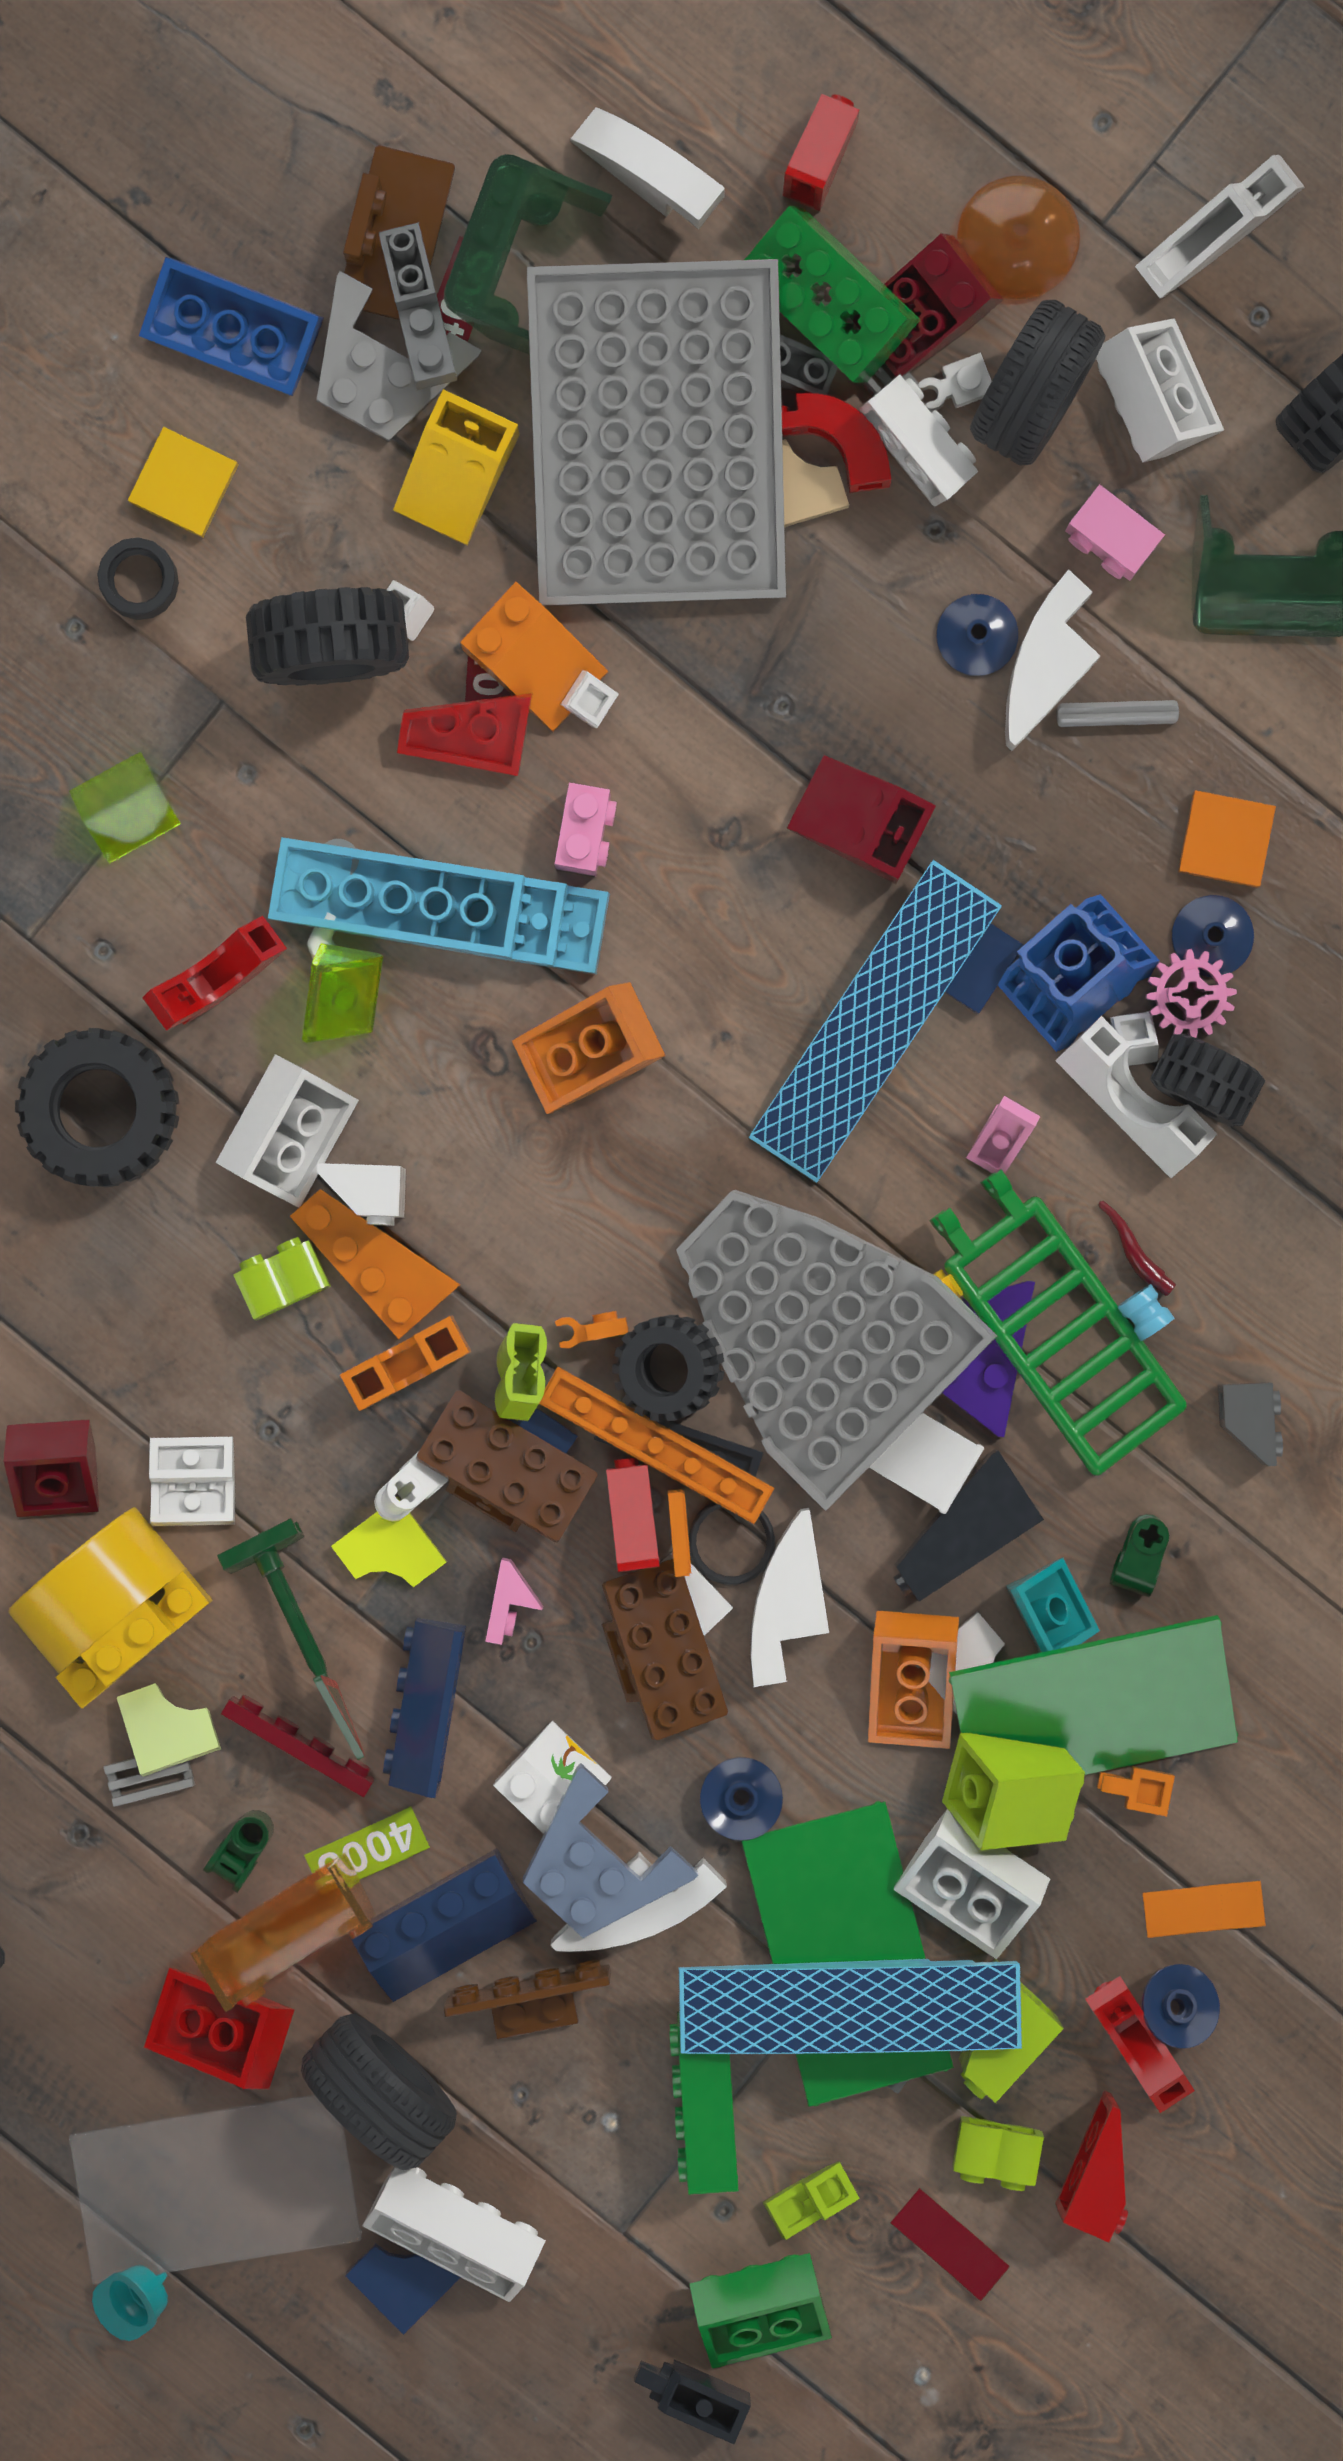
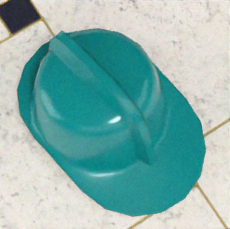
M136 2265L121 2272L113 2273L97 2285L93 2291L92 2303L95 2314L109 2333L121 2340L132 2341L138 2339L155 2326L157 2318L168 2304V2295L163 2285L168 2276L167 2273L155 2275L147 2267Z

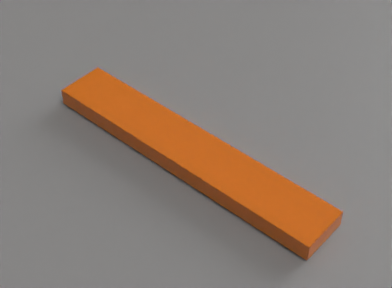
M560 1367L556 1368L545 1388L544 1395L539 1403L542 1406L753 1524L757 1521L774 1490V1487L664 1425L650 1420L648 1416L638 1415L634 1412L635 1409Z

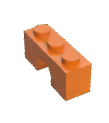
M449 1316L402 1343L345 1371L340 1376L359 1411H362L472 1351L454 1317Z

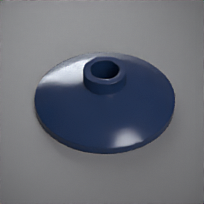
M984 594L963 596L952 602L939 619L936 631L938 649L948 665L962 674L970 676L992 674L1003 668L1016 650L1018 643L1017 622L1010 609L1003 602L992 596ZM974 626H982L986 630L985 638L975 639L971 635V629Z
M1219 895L1202 896L1189 902L1178 913L1172 928V945L1175 954L1180 960H1184L1187 949H1192L1194 959H1199L1204 951L1209 952L1208 963L1211 965L1220 959L1223 961V965L1219 970L1221 975L1237 970L1249 957L1254 943V929L1247 912L1234 900ZM1216 927L1221 930L1222 939L1219 942H1212L1208 938V930L1210 928ZM1198 968L1199 975L1212 977L1203 969Z
M735 1757L719 1763L708 1773L702 1784L700 1804L704 1818L718 1834L732 1840H750L763 1835L776 1823L782 1809L783 1794L778 1778L768 1766L752 1758ZM742 1789L748 1792L749 1799L745 1804H738L734 1801L733 1795L737 1790Z
M1174 1964L1158 1970L1147 1982L1142 1995V2010L1145 2023L1154 2037L1167 2046L1180 2049L1195 2047L1207 2040L1216 2028L1220 2014L1217 1991L1211 1980L1195 1967L1185 1964ZM1172 2000L1177 2001L1179 2004V2012L1176 2015L1171 2011L1170 2004Z

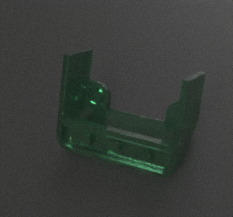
M505 154L494 159L486 173L444 289V301L448 309L487 338L530 355L529 331L518 327L519 315L517 309L508 300L494 295L521 220L537 226L550 224L558 216L563 202L601 217L608 207L612 195L515 155Z
M1200 495L1192 558L1193 625L1198 631L1210 635L1343 636V531H1332L1323 535L1316 544L1314 556L1234 554L1235 546L1232 535L1224 529L1212 528L1208 495Z

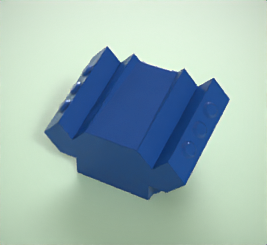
M1099 894L1085 899L1076 908L1070 904L1017 951L1019 958L1006 969L998 983V987L1057 1052L1068 1048L1080 1032L1086 1031L1114 1004L1129 996L1138 981L1151 976L1160 960L1107 900Z

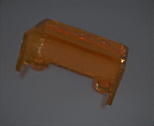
M343 1853L205 1939L190 1955L221 2006L227 2012L240 2000L246 2006L266 1993L263 1985L269 1982L270 1979L337 1937L348 1933L351 1939H354L373 1927L370 1921L376 1913L354 1866L346 1853Z

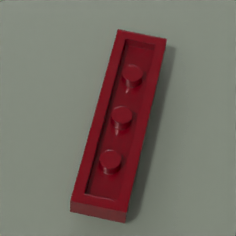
M242 1695L240 1699L232 1696L228 1700L221 1715L363 1798L365 1797L375 1780L374 1777L369 1775L371 1769L367 1765L352 1757H349L347 1762L333 1754L335 1747L316 1736L311 1741L297 1733L300 1728L298 1725L278 1715L276 1720L261 1712L264 1706L246 1695Z

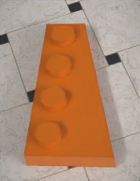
M322 1189L318 1190L290 1215L292 1220L398 1339H401L461 1285L376 1226L366 1224L367 1220L357 1215L353 1210Z

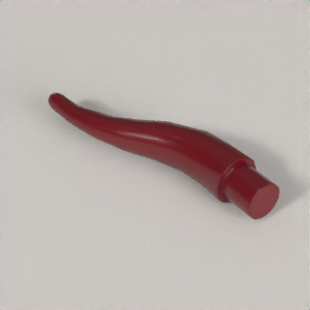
M1100 1201L1098 1206L1110 1217L1117 1229L1125 1256L1134 1272L1147 1285L1151 1284L1164 1296L1169 1295L1175 1288L1176 1283L1165 1275L1163 1269L1146 1256L1125 1220L1105 1201Z

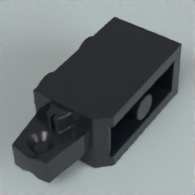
M675 2359L673 2364L664 2362L662 2368L641 2360L634 2375L635 2383L651 2390L649 2398L658 2402V2409L664 2414L731 2444H735L751 2407L750 2392Z

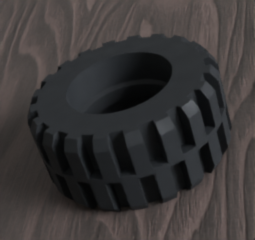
M1343 354L1312 380L1276 418L1278 432L1311 470L1319 473H1324L1343 459Z
M344 587L295 592L290 595H279L272 599L259 601L258 604H253L246 615L251 671L258 681L265 684L303 686L370 679L375 676H384L390 672L399 671L405 667L409 659L404 602L392 590L387 591L382 588L371 589L370 587Z
M89 1028L87 1031L74 1030L65 1033V1037L58 1041L51 1040L43 1046L45 1050L39 1056L34 1055L27 1064L30 1069L26 1077L21 1076L17 1087L21 1089L20 1099L15 1100V1113H19L20 1123L17 1124L20 1136L24 1137L28 1144L27 1150L33 1158H37L43 1164L42 1167L74 1184L90 1187H113L141 1177V1173L148 1168L152 1169L160 1162L158 1158L164 1150L168 1151L173 1142L170 1139L173 1129L178 1127L179 1116L176 1115V1105L179 1104L178 1092L174 1090L172 1084L174 1079L169 1069L165 1068L161 1058L153 1050L126 1034L102 1028ZM95 1069L112 1071L121 1076L131 1087L136 1100V1115L130 1130L119 1141L104 1147H89L77 1142L68 1134L60 1118V1102L67 1085L79 1074Z

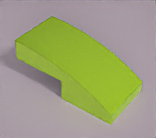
M836 2162L799 2180L762 2203L782 2239L787 2240L819 2219H828L860 2198L841 2163Z

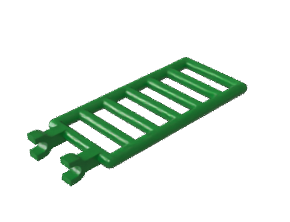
M1001 1169L996 1173H992L980 1183L988 1194L997 1201L1007 1216L976 1239L970 1240L951 1208L941 1211L929 1220L955 1252L953 1256L946 1260L944 1268L948 1275L951 1274L963 1291V1296L977 1316L997 1335L995 1338L997 1344L1088 1471L1094 1476H1099L1184 1412L1187 1403L1144 1341H1140L1134 1332V1327L1122 1315L1114 1299L1040 1197L1033 1196L1022 1203L1012 1189L1009 1179ZM1034 1216L1048 1236L978 1288L964 1267ZM1058 1250L1072 1270L1004 1321H1001L988 1301ZM1082 1283L1096 1303L1026 1355L1012 1335ZM1106 1316L1120 1337L1050 1389L1036 1368ZM1130 1350L1143 1368V1371L1074 1422L1060 1402ZM1151 1384H1154L1167 1404L1098 1456L1084 1435Z

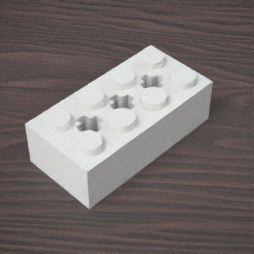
M394 2167L384 2181L362 2226L510 2302L525 2286L546 2240L538 2237V2231L526 2223L517 2221L513 2224L501 2218V2212L495 2207L483 2202H479L476 2205L463 2198L464 2193L457 2187L447 2183H442L440 2186L426 2179L427 2174L418 2167L408 2170Z

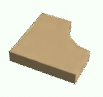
M782 440L784 527L849 508V502L838 467H818L805 463L793 453L787 440Z

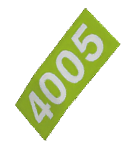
M409 1807L309 1852L304 1856L320 1892L324 1896L430 1848L412 1807Z

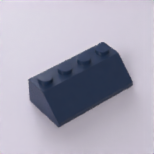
M417 1618L414 1627L407 1626L403 1651L410 1652L408 1668L400 1667L396 1692L403 1693L401 1709L393 1708L390 1724V1733H395L397 1736L394 1750H386L383 1774L390 1775L389 1786L429 1798H436L441 1785L464 1645L465 1625Z
M496 1848L354 1928L350 1938L370 1974L394 2002L537 1922V1918L499 1850Z

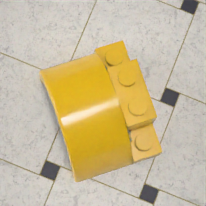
M133 1507L106 1525L42 1577L9 1608L8 1613L59 1674L55 1678L79 1707L83 1709L213 1600L138 1509ZM164 1588L165 1594L157 1605L149 1600L150 1597ZM80 1656L84 1659V1663H81L78 1659Z

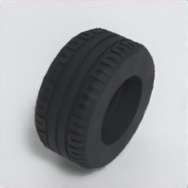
M1056 299L1043 300L1032 313L995 374L970 425V430L975 440L982 444H987V447L995 452L999 451V454L1005 458L1010 457L1011 461L1020 466L1031 465L1038 458L1079 391L1106 337L1101 325L1092 320L1088 321L1086 316L1080 313L1076 314L1077 311L1068 306L1064 307L1065 305Z
M356 2014L340 2016L302 2058V2077L317 2099L357 2140L378 2157L396 2168L408 2170L419 2167L455 2127L457 2116L455 2107L436 2081L392 2038L374 2024Z

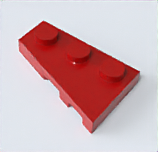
M533 693L406 709L402 715L397 753L518 776Z

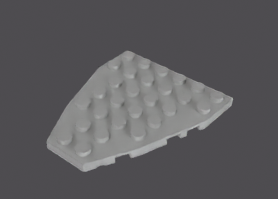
M737 1190L731 1191L676 1249L682 1268L689 1275L688 1285L692 1296L697 1298L705 1321L702 1324L709 1329L707 1332L708 1337H716L720 1345L716 1346L715 1349L717 1354L723 1353L724 1362L721 1364L730 1382H734L745 1402L743 1407L748 1417H753L763 1437V1440H761L767 1453L825 1511L843 1495L997 1337L937 1276L821 1218Z

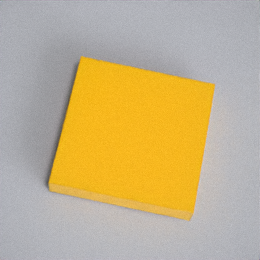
M163 427L128 498V502L204 538L239 464L216 451Z

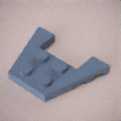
M580 1763L576 1767L572 1780L557 1806V1811L547 1831H545L522 1879L523 1883L582 1938H585L695 1880L698 1876V1871L670 1846L642 1876L637 1875L580 1822L609 1792L608 1787Z

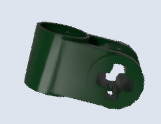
M1143 1514L1132 1521L1111 1573V1585L1146 1597L1151 1596L1160 1573L1161 1562L1170 1536L1168 1528L1158 1517L1151 1514ZM1154 1524V1530L1159 1534L1157 1540L1150 1539L1147 1544H1144V1539L1139 1535V1531L1141 1529L1148 1530L1150 1525Z
M260 1810L246 1812L234 1825L227 1838L222 1840L203 1871L206 1873L214 1872L232 1884V1890L238 1893L258 1863L257 1859L274 1833L272 1819ZM246 1823L258 1824L263 1831V1838L259 1841L249 1840L243 1833V1825Z

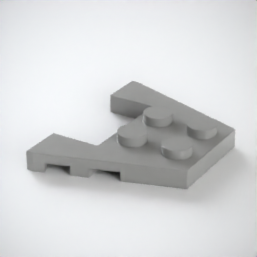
M339 271L336 278L316 402L389 442L451 382L417 390L410 359L354 329L353 327L373 289ZM449 332L447 339L456 376H458L478 358L481 349Z

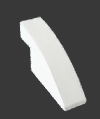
M595 107L570 139L574 145L666 217L674 209L699 229L724 198L725 188L690 161L636 126Z
M1272 155L1244 181L1229 184L1135 267L1161 299L1229 250L1305 187L1280 155Z
M1070 570L1064 574L1050 591L1038 610L1016 658L1006 703L1005 737L1006 746L1011 751L1020 744L1100 658V655L1066 624L1092 594V591Z
M803 1508L797 1512L779 1539L764 1571L758 1590L751 1626L750 1656L754 1687L787 1682L780 1641L829 1633L809 1508Z
M640 1852L627 1863L639 1876H642L652 1865ZM702 1858L694 1866L698 1871V1876L695 1880L585 1938H582L572 1927L566 1924L551 1939L550 1945L555 1951L600 1950L626 1945L656 1935L682 1922L706 1906L727 1887L726 1880Z

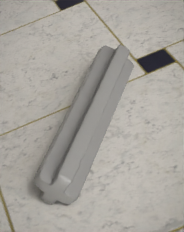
M1175 700L1061 703L1057 707V723L1060 727L1174 724L1179 719V706Z

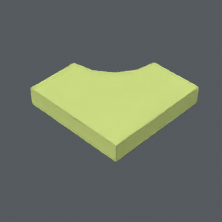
M156 1683L117 1697L141 1776L150 1775L221 1749L210 1711L207 1708L187 1710L175 1707L165 1699Z

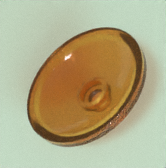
M1008 176L988 183L971 197L959 220L957 240L1002 298L1024 300L1049 292L1067 276L1078 253L1080 230L1071 204L1059 190L1037 178ZM1017 224L1025 225L1028 233L1024 236H1018L1015 234L1013 227Z

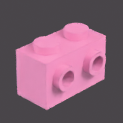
M1100 484L1065 530L1071 535L1069 541L1078 550L1085 554H1088L1090 551L1103 560L1101 565L1109 574L1117 579H1121L1124 576L1129 581H1131L1165 536V534Z
M569 783L555 858V868L557 870L596 876L598 866H606L610 842L603 841L605 825L613 826L617 802L610 801V790Z

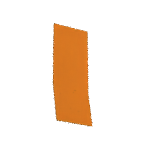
M1261 1881L1143 1893L1148 1938L1266 1926Z

